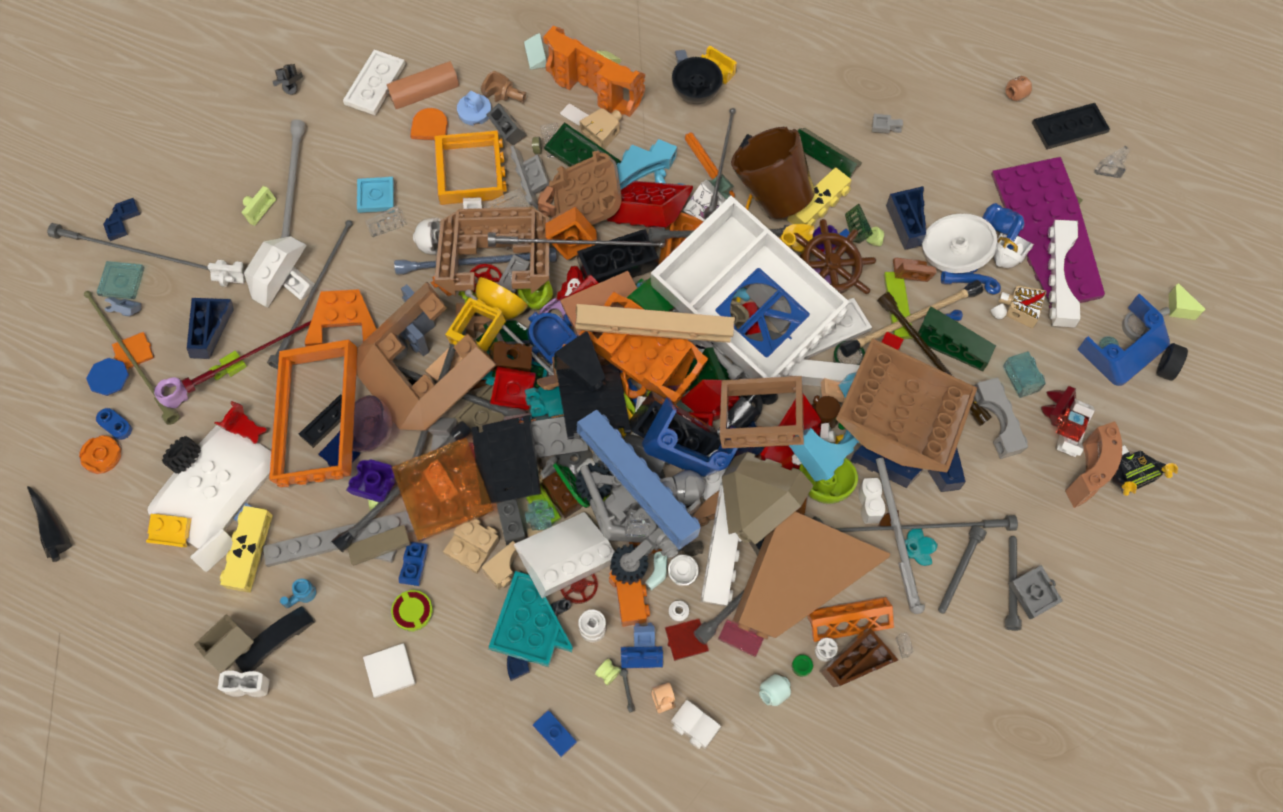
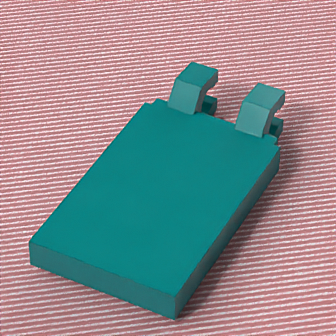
M559 386L552 390H544L541 387L539 389L530 388L525 390V400L527 405L531 407L530 413L532 417L544 416L545 414L551 417L563 414Z

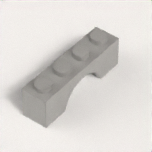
M998 377L977 383L974 386L977 387L974 396L976 403L992 411L1000 421V434L993 441L1000 459L1022 453L1028 448L1027 438L1022 434L1019 420L1012 411V404L1005 395L1003 384L1000 383Z

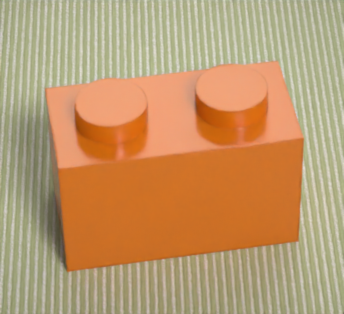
M641 579L639 582H633L628 585V582H625V584L622 581L616 582L622 627L635 625V623L645 624L647 617L650 616L649 605L644 604V597H647L645 584L641 585Z

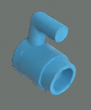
M297 579L292 585L294 595L289 599L282 597L280 603L285 608H290L299 601L308 603L315 598L316 588L306 579Z

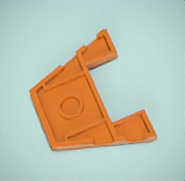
M359 289L320 292L305 339L306 347L323 344L322 328L362 325L363 342L376 330Z

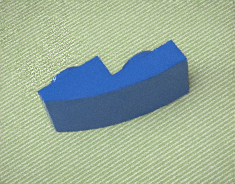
M410 542L411 545L406 547L403 556L404 563L398 579L400 584L419 586L426 561L428 544Z

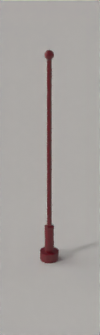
M311 321L215 370L211 369L191 380L187 377L181 380L188 394L196 391L195 386L214 377L216 373L309 326Z

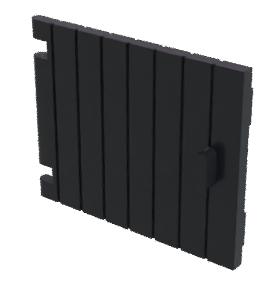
M613 364L601 365L605 375L606 386L599 392H596V390L593 392L589 391L556 370L568 440L574 439V433H577V422L595 410H598L601 415H605L609 420V424L614 429L623 428L624 434L631 433L619 368Z
M530 415L523 416L522 424H520L517 417L482 425L483 432H479L478 426L471 428L482 506L541 494Z

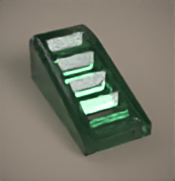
M857 204L845 213L849 232L853 229H862L858 232L853 242L860 244L873 234L860 204Z

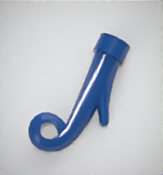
M978 269L965 273L941 272L942 284L970 283L978 280L981 284H985V289L989 294H997L1001 291L1000 283L996 279L975 274L974 272Z

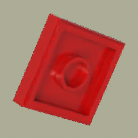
M497 367L490 404L529 410V405H527L525 400V390L533 388L536 373Z

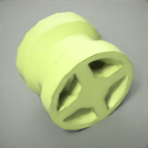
M608 658L597 669L595 675L602 677L604 683L608 686L619 675L621 669L614 667L612 661Z

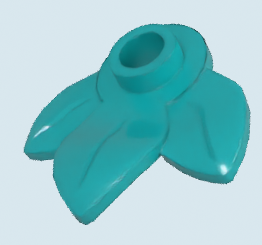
M922 529L910 530L905 540L909 559H914L923 566L931 565L932 559L930 554L936 551L938 547L937 542L930 537H924Z

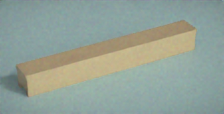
M577 304L575 311V330L726 343L731 342V337H733L735 317Z

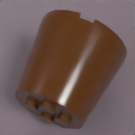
M787 127L768 129L748 139L749 143L743 148L739 147L731 159V166L768 217L780 219L792 216L803 210L814 198L815 191L802 141L796 129L788 130Z

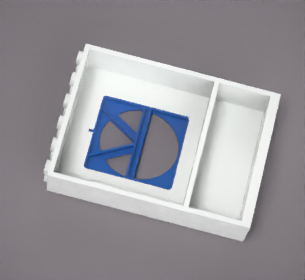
M732 196L723 202L651 272V286L681 313L731 317L730 304L732 298L741 288L750 284H765L777 290L739 329L734 325V333L730 343L711 341L737 366H740L750 378L754 379L788 376L793 370L792 367L795 363L799 364L807 356L806 353L809 349L813 350L819 344L822 335L826 337L832 331L835 322L839 324L848 312L847 306L849 301ZM784 296L789 303L791 313L770 308ZM764 315L790 321L788 330L778 339L772 340ZM757 321L763 341H756L745 336V333Z

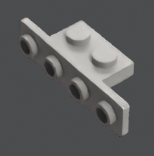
M512 145L510 146L512 151L510 155L517 165L515 170L521 177L522 181H520L522 188L526 191V201L537 209L538 200L535 193L549 186V180L543 163L538 155L524 161L521 152Z

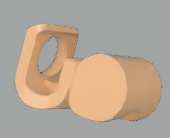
M669 682L652 688L651 695L658 713L676 708L674 693Z

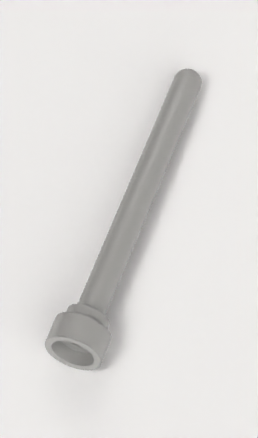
M698 340L705 348L713 347L718 361L728 370V377L731 380H737L742 376L744 370L740 366L732 365L710 341Z

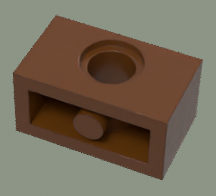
M505 341L494 342L490 347L489 356L496 363V366L491 371H496L497 367L526 372L531 370L532 347L522 343L515 345L507 344ZM507 354L512 355L514 360L509 359Z
M557 471L542 480L544 490L564 519L581 509V504L573 497Z

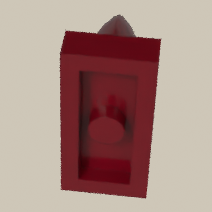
M1068 386L1065 391L1050 390L1046 392L1048 397L1057 405H1045L1041 407V410L1046 417L1051 419V425L1059 428L1068 414L1074 399H1076V388Z

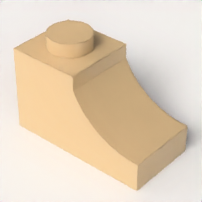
M514 541L482 566L483 573L498 590L502 587H508L514 576L511 567L515 557L518 555L514 547Z

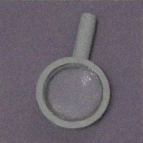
M1165 307L1159 310V312L1164 317L1170 313V309ZM1129 312L1122 321L1123 332L1134 341H1137L1150 330L1132 312Z

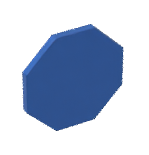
M107 358L93 364L86 379L92 392L108 396L122 390L129 374L124 362Z

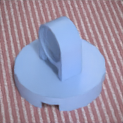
M469 91L458 102L457 113L463 123L474 125L473 123L480 122V124H483L489 119L486 114L491 111V104L485 96Z

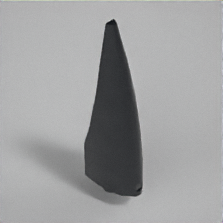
M748 395L746 399L741 397L729 410L727 429H730L731 426L746 428L756 419L760 412L751 405L757 398L756 395ZM720 427L716 432L719 439L716 441V443L713 445V447L710 449L707 455L719 449L721 445Z
M27 486L37 515L42 547L46 557H51L52 562H57L61 559L59 554L72 547V544L51 508L30 486Z

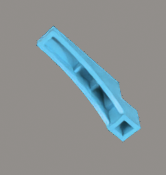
M660 139L657 140L655 145L651 146L649 151L631 145L629 150H625L622 162L617 164L620 189L661 168L670 170L677 157V146Z

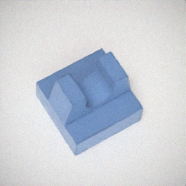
M635 623L634 647L655 646V628L652 623H648L647 626H640L639 623Z

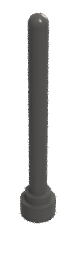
M972 526L969 531L970 541L938 608L941 614L946 613L977 544L985 539L987 532L981 527Z
M1015 536L1009 538V582L1017 578V538ZM1009 585V615L1005 619V629L1019 631L1022 629V620L1017 612V597Z

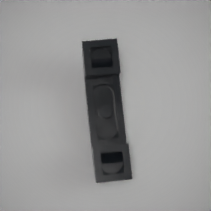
M303 606L295 609L254 638L250 649L246 653L241 654L235 660V663L243 673L254 671L264 663L262 660L295 634L300 635L315 621Z

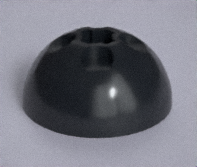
M703 57L686 58L680 61L672 72V84L676 93L683 100L695 104L711 100L719 92L723 81V75L718 65Z

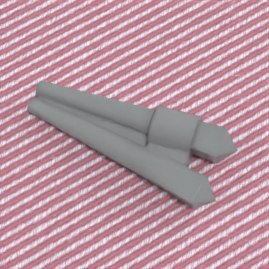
M556 456L551 457L540 473L542 478L556 471L553 467L558 461Z

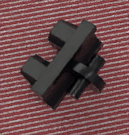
M286 64L283 68L275 70L277 79L273 81V85L278 86L282 83L285 93L290 95L296 93L298 89L296 81L303 78L302 72L296 71L295 64Z

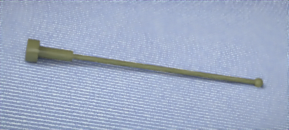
M85 291L84 297L90 300V302L92 303V305L94 306V308L96 309V311L98 312L106 326L109 328V330L111 331V333L113 334V336L115 337V339L117 340L125 354L128 356V358L130 359V361L132 362V364L134 365L142 379L145 381V383L155 396V389L153 388V386L151 385L143 371L140 369V367L138 366V364L136 363V361L134 360L126 346L123 344V342L121 341V339L119 338L111 324L108 322V320L106 319V317L104 316V314L102 313L94 299L91 297L92 293L90 291ZM154 397V400L163 412L162 419L167 425L177 422L180 415L176 409H170L162 405Z

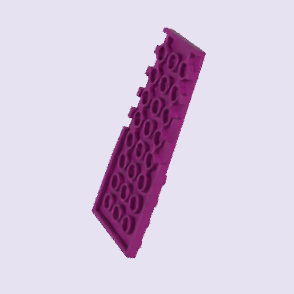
M1056 157L992 171L991 175L1003 208L1018 212L1024 219V228L1020 230L1018 236L1034 244L1027 254V261L1029 266L1033 267L1034 276L1040 282L1042 290L1046 291L1045 296L1048 301L1050 291H1052V286H1049L1051 270H1049L1048 265L1051 254L1048 253V247L1051 238H1048V229L1052 227L1055 220L1077 221L1078 238L1073 247L1066 253L1064 259V275L1070 291L1080 303L1102 299L1105 295L1080 205L1062 158Z

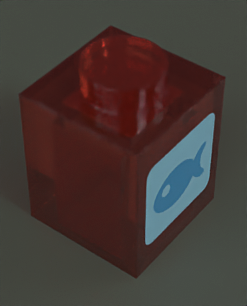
M1067 408L1065 413L1059 414L1055 424L1058 425L1056 433L1079 442L1087 428L1090 417Z

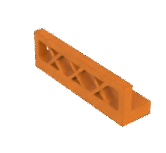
M886 597L820 608L807 616L811 623L814 642H818L823 638L835 639L857 635L868 628H871L873 631L894 628L893 606ZM887 614L888 622L880 624L876 622L881 615ZM866 618L869 620L863 627L856 625L860 619ZM841 622L849 624L845 630L839 631L836 628ZM824 625L829 627L824 634L817 633V627Z

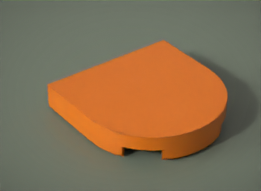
M436 108L420 110L412 121L411 139L435 140V136L447 135L448 123L445 114Z

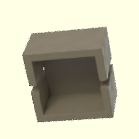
M226 614L194 645L202 656L222 673L224 670L231 668L235 660L241 654L246 653L254 641Z

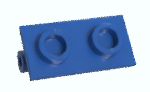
M662 646L621 647V669L663 668Z

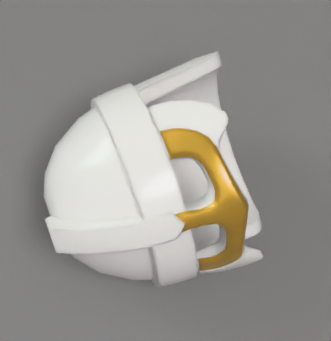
M1000 233L997 239V249L994 254L996 265L1012 268L1022 263L1034 244L1019 236L1013 242L1010 238H1006L1007 235ZM1011 244L1014 249L1010 250L1007 246Z

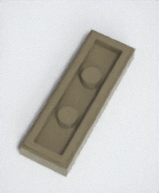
M402 525L352 543L347 549L351 564L354 566L409 546L411 543L406 526Z

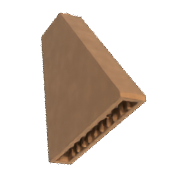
M795 511L765 536L733 621L739 623L738 628L748 632L751 628L757 631V636L768 639L769 636L777 638L888 559L890 553Z

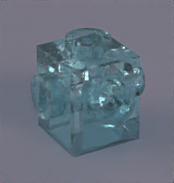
M535 500L531 504H527L528 511L525 512L526 523H531L532 531H540L552 527L551 519L555 518L553 507H548V501Z

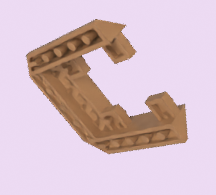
M533 207L457 210L440 221L435 283L456 296V291L474 290V272L458 273L459 256L463 254H477V248L513 247V253L530 252V271H512V289H531V294L549 280V243L518 242V244H496V247H488V232H496V236L518 237V239H547L545 223L550 221L549 217Z
M428 282L418 289L358 347L356 375L400 430L427 431L496 366V363L486 351L482 350L471 335L467 334L453 347L463 359L436 384L427 374H424L412 386L392 360L406 348L397 336L423 311L430 320L434 321L447 309L440 300L439 295Z

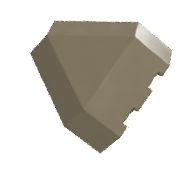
M746 452L734 457L722 475L728 534L736 533L744 543L752 541L756 545L802 506L813 484L800 470L793 468L791 471L782 468V464L769 459L765 461L757 459L753 453Z

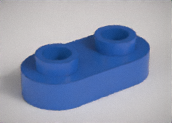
M102 409L96 415V422L114 438L123 440L130 436L132 432L131 425L112 409Z

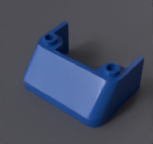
M1140 293L1135 297L1128 309L1150 329L1125 351L1116 344H1109L1101 349L1089 336L1085 338L1077 349L1116 386L1126 384L1170 345V338L1163 315Z
M666 397L643 439L642 447L645 453L681 469L693 470L700 474L701 477L710 476L727 468L738 448H722L720 445L719 449L708 457L677 444L678 436L676 432L668 428L677 410L671 399Z

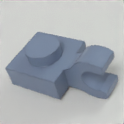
M115 297L105 299L106 302L112 305L105 308L107 312L115 311L124 316H132L141 310V303L127 299L118 300Z

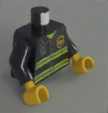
M1124 445L1122 446L1121 462L1112 477V483L1121 489L1125 496H1128L1131 492L1136 494L1137 489L1155 482L1163 475L1162 473H1165L1167 478L1173 477V472L1175 474L1178 473V466L1174 463L1164 464L1141 450L1130 454Z

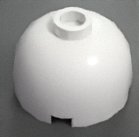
M428 218L421 221L413 233V240L417 247L426 254H437L440 223L438 221H441L439 218Z

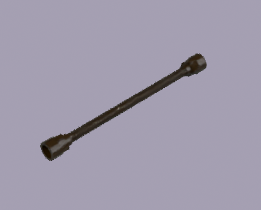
M888 291L877 300L882 308L899 320L900 324L905 327L909 335H911L939 370L952 376L951 372L941 363L942 361L932 352L928 344L921 339L922 337H920L919 333L912 328L913 326L900 313L897 307L898 303ZM973 400L970 408L971 415L977 424L981 426L991 419L992 416Z

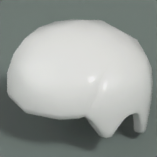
M686 554L677 555L668 566L669 577L680 586L693 583L699 573L697 562Z

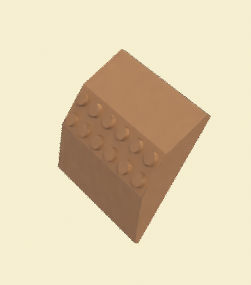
M872 338L836 420L865 448L902 466L948 472L977 387Z

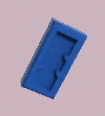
M549 710L533 724V727L561 758L577 743Z

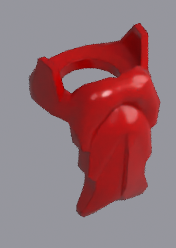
M231 401L233 407L227 412L221 422H214V424L235 435L239 434L243 438L247 437L253 444H256L259 436L265 433L267 429L255 425L244 414L243 405Z

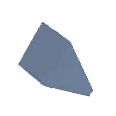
M685 50L675 51L677 64L688 58Z

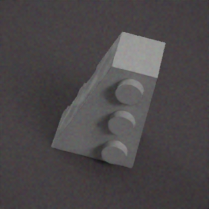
M750 284L746 293L760 308L777 290L765 284ZM784 296L770 308L791 313L789 303ZM766 316L780 333L790 326V321Z

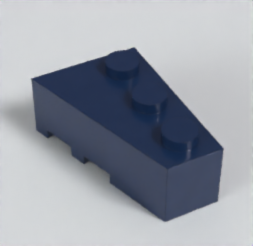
M924 186L892 193L886 204L904 250L921 246L926 236L925 202L923 200Z
M191 298L187 351L190 358L210 359L234 310L231 299Z
M863 445L853 454L850 460L854 464L858 463L866 467L871 472L879 473L876 459L884 458L889 480L905 488L923 470L921 468L902 466L865 448Z
M957 447L948 472L928 471L940 492L960 490L966 482Z

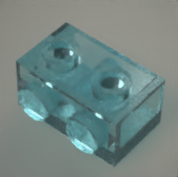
M1029 351L1009 357L1003 365L1019 398L1040 392L1046 384L1044 375L1039 372L1036 361L1031 357Z

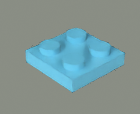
M393 177L357 179L358 213L394 211Z

